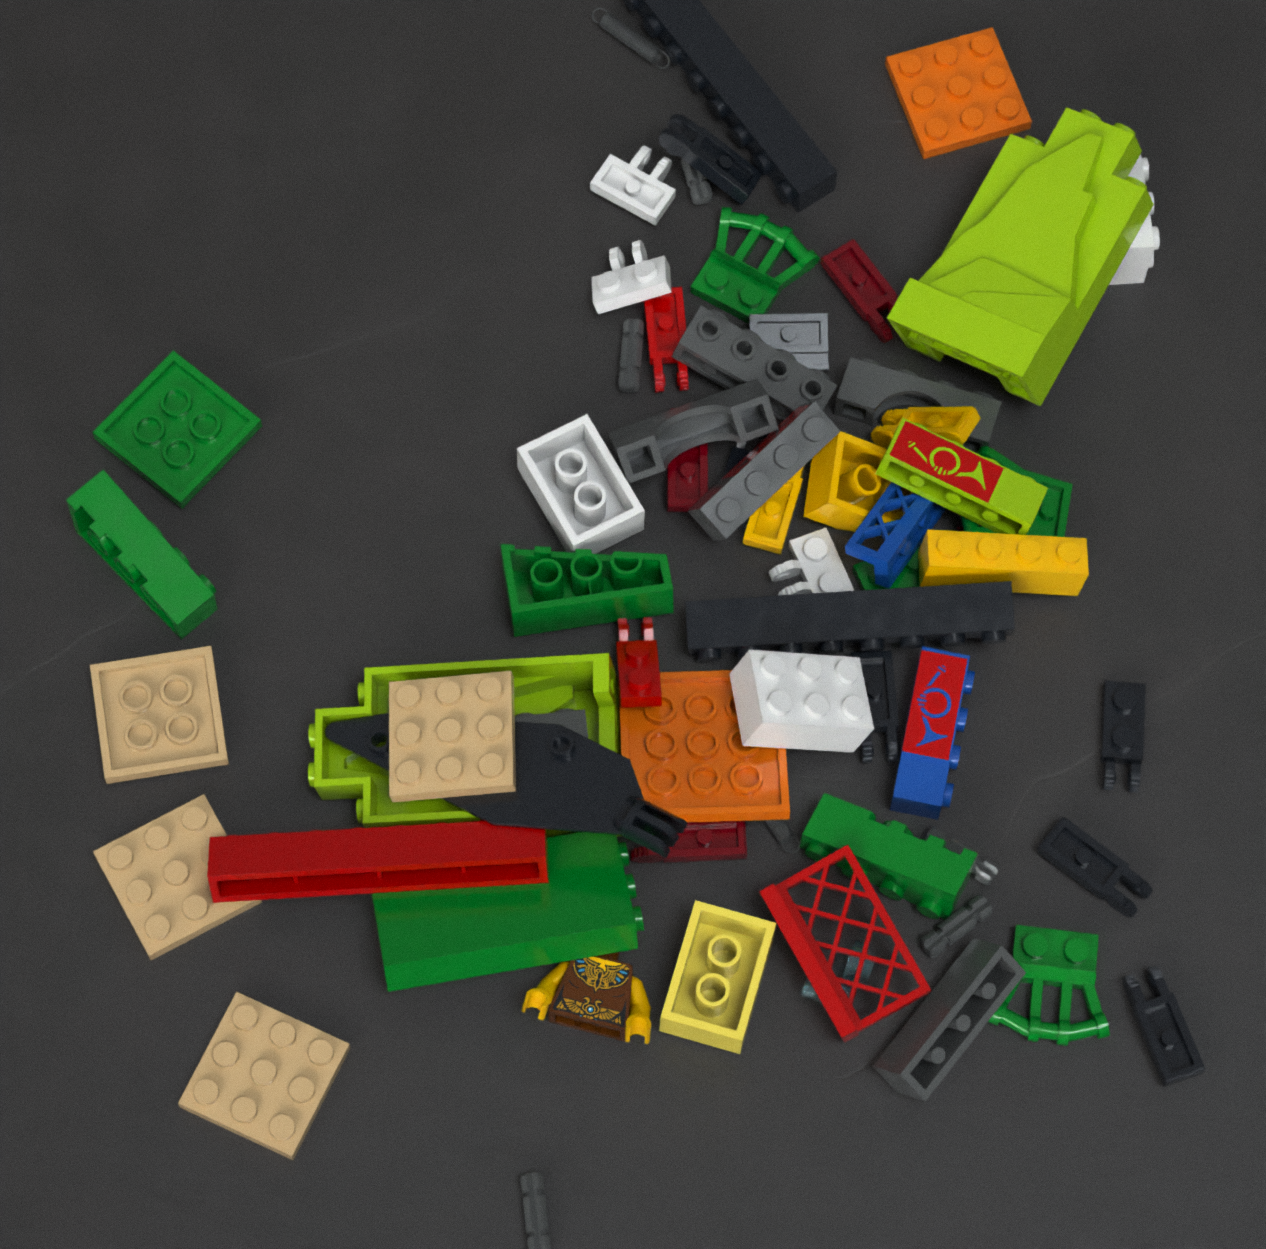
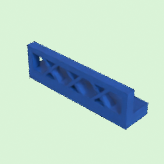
M893 482L890 483L845 545L846 554L873 564L875 583L889 589L920 547L927 529L932 530L946 510V508L917 494L903 496L901 491L903 487ZM902 509L904 515L901 519L887 523L883 522L882 515L885 512ZM881 535L884 541L878 551L861 545L865 539Z

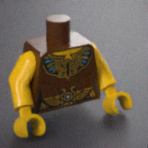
M620 952L560 962L541 979L536 988L526 992L521 1011L525 1013L527 1008H537L540 1010L539 1020L545 1019L548 1010L549 1023L624 1042H630V1036L639 1034L645 1037L644 1044H649L651 1006L643 982L633 976V966L618 961Z

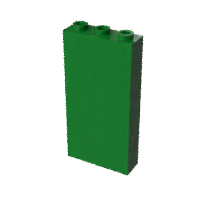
M587 832L548 837L549 883L372 893L388 992L638 949L637 932L644 931L641 907H632L631 899L637 898L633 873L625 874L624 867L629 866L626 842L618 843L617 836L613 834Z

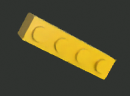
M927 529L918 551L919 587L1011 581L1012 593L1078 596L1089 575L1087 538Z

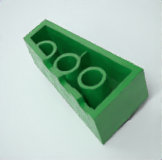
M104 470L66 499L76 532L181 640L218 610L214 596L217 591L210 580L203 574L198 576L190 568V563L186 556L177 547H172L166 541L157 526L142 514Z
M500 544L514 637L617 622L620 618L630 620L674 613L673 585L667 554L614 551L612 555L593 554L592 549H576L575 553L552 551L551 547L535 546L534 550L515 549L513 544Z
M824 793L801 837L800 848L805 850V854L809 858L818 862L842 847L849 845L869 882L878 886L882 894L896 901L904 899L916 905V909L921 914L931 919H939L941 917L946 920L951 916L970 879L978 853L966 848L963 849L961 855L949 851L945 847L946 841L941 838L929 835L928 839H919L914 837L908 826L895 820H885L881 824L875 821L876 816L872 811ZM846 858L834 864L842 868L843 874L852 879L853 870Z

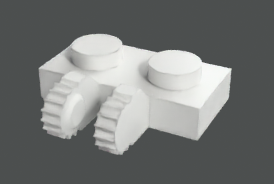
M643 145L629 164L610 154L591 180L590 190L656 226L676 197V189L663 183L664 178L671 169L672 160L663 157L651 174L648 175L642 170L651 158V148Z
M641 240L632 243V254L635 264L625 267V258L620 248H611L609 250V260L612 271L592 277L593 305L598 314L672 293L670 265L665 255L647 260V252Z
M827 528L789 540V549L794 560L779 564L768 572L772 582L783 581L800 574L804 582H798L785 587L779 592L778 596L855 591Z

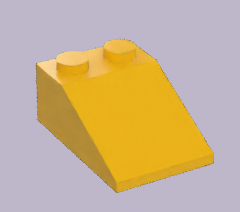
M840 431L812 458L803 517L835 529L855 532L891 483V481L875 474L887 449ZM905 488L901 489L903 496L915 494ZM900 508L885 512L882 515L884 523L901 519L904 514Z

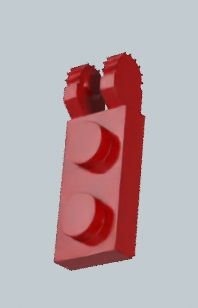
M682 286L671 287L672 293L644 301L649 363L653 365L655 393L664 392V387L666 386L662 364L677 363L676 379L679 390L686 391L689 389L687 366L672 357L686 331Z
M643 617V622L641 623V636L643 640L628 641L630 634L627 618H620L617 622L618 641H616L620 708L662 706L657 640H654L652 617Z

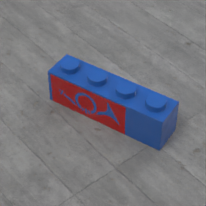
M922 646L890 805L891 811L938 820L941 808L950 807L954 784L947 783L949 769L957 770L961 746L954 745L956 731L964 732L968 708L961 707L963 694L971 695L975 671L968 670L969 655Z

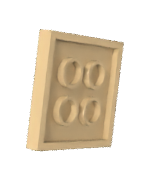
M211 646L90 665L106 784L229 765Z
M511 671L389 682V797L392 802L516 792L514 676Z
M204 794L93 851L97 862L150 960L262 903V900L213 903L207 878L209 837L227 835Z
M236 992L178 1105L190 1113L294 1160L350 1050V1044Z

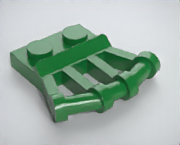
M722 206L716 248L711 251L709 259L692 283L690 293L749 324V314H767L781 291L814 268L819 262L820 257L814 250L808 251L793 234L794 229L786 225L780 227L770 222V217L763 213L752 215L732 212L731 207ZM729 227L750 230L734 257L725 252ZM763 235L775 242L756 269L746 264L745 261ZM786 248L797 262L775 278L769 276L770 271Z
M982 446L977 451V454L985 458L994 459L1000 465L1021 475L1029 476L1037 483L1048 488L1033 524L1026 535L1065 537L1073 484L1024 470L993 448ZM960 515L964 531L996 533Z
M1015 925L1012 957L1024 969L1026 974L988 1022L995 1026L1001 1023L1027 1037V1041L1038 1042L1039 1038L1056 1040V1045L1067 1046L1068 1042L1095 1035L1098 1039L1108 1037L1110 1035L1108 1021L1102 1011L1095 989L1099 935ZM1020 982L1031 984L1028 1019L1007 1008ZM1043 985L1060 987L1057 1023L1041 1022ZM1072 989L1082 990L1090 1020L1070 1024Z

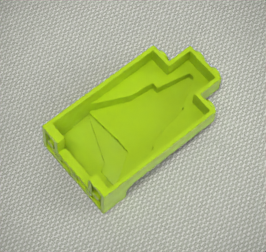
M1066 107L1045 145L1032 136L1026 135L1023 139L1010 134L941 257L919 281L909 278L887 317L906 347L938 362H941L945 354L998 377L1007 392L1041 406L1154 205L1147 191V186L1140 180L1128 176L1142 152L1135 137V132L1121 123H1115L1114 126L1105 123L1091 111L1082 109L1080 112Z
M609 653L366 667L364 668V682L358 683V701L360 706L315 709V723H310L308 730L310 747L315 748L314 762H309L308 764L309 785L316 789L322 800L358 798L356 802L357 820L365 828L482 820L441 798L392 802L389 797V771L328 740L325 735L326 727L332 722L389 713V682L511 671L514 676L515 715L520 713H531L534 715L554 713L565 708L573 710L585 709L588 739L620 754L618 677ZM381 742L376 747H382L386 742ZM546 829L547 838L578 833Z

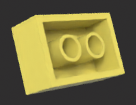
M695 900L661 1013L659 1031L741 1054L773 943L776 923Z

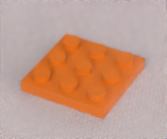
M993 27L886 57L885 66L923 159L1031 128L1032 120Z

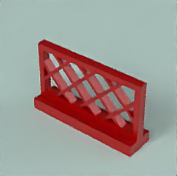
M849 845L842 847L779 884L774 885L773 883L759 891L844 1043L858 1036L859 1032L932 992ZM844 858L847 859L853 870L849 888L826 882L830 866ZM823 871L820 880L811 878ZM857 879L865 892L855 890ZM802 882L818 886L813 908L795 904L788 890ZM824 888L847 894L841 916L818 910ZM852 896L871 901L874 910L870 924L847 918ZM800 912L810 914L808 925ZM878 915L886 929L875 926ZM816 916L839 922L833 945L816 941L813 937L812 929ZM845 924L868 930L862 953L838 947ZM873 932L891 936L895 946L891 960L867 954ZM820 948L831 951L828 961ZM899 952L907 965L896 962ZM836 953L860 959L854 982L836 977L832 968ZM865 960L889 966L883 989L859 983ZM894 968L911 972L919 987L906 995L888 991ZM841 984L852 987L849 998ZM857 989L881 995L877 1011L860 1020L853 1007ZM886 997L896 999L884 1007Z

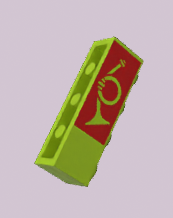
M902 418L875 473L987 529L1002 534L1026 535L1048 490L1047 487L1037 483L1033 478L1016 473L1000 465L994 459L985 458L965 448L959 442L948 440L928 430L922 424L913 423L905 418Z

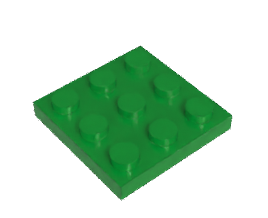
M173 350L93 431V436L106 449L183 509L262 427V422L260 418Z

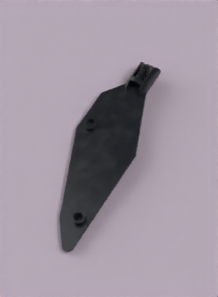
M389 713L332 722L326 727L325 735L328 740L389 771ZM515 722L516 792L441 798L492 825L622 835L665 858L670 853L669 847H673L679 839L677 833H683L688 824L684 819L644 800L630 759L560 724ZM386 742L384 746L376 747L379 743Z

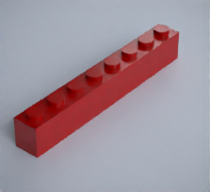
M484 820L473 822H439L422 825L355 827L352 829L311 830L287 833L271 832L268 834L209 837L207 878L213 903L549 883L546 829L496 826Z

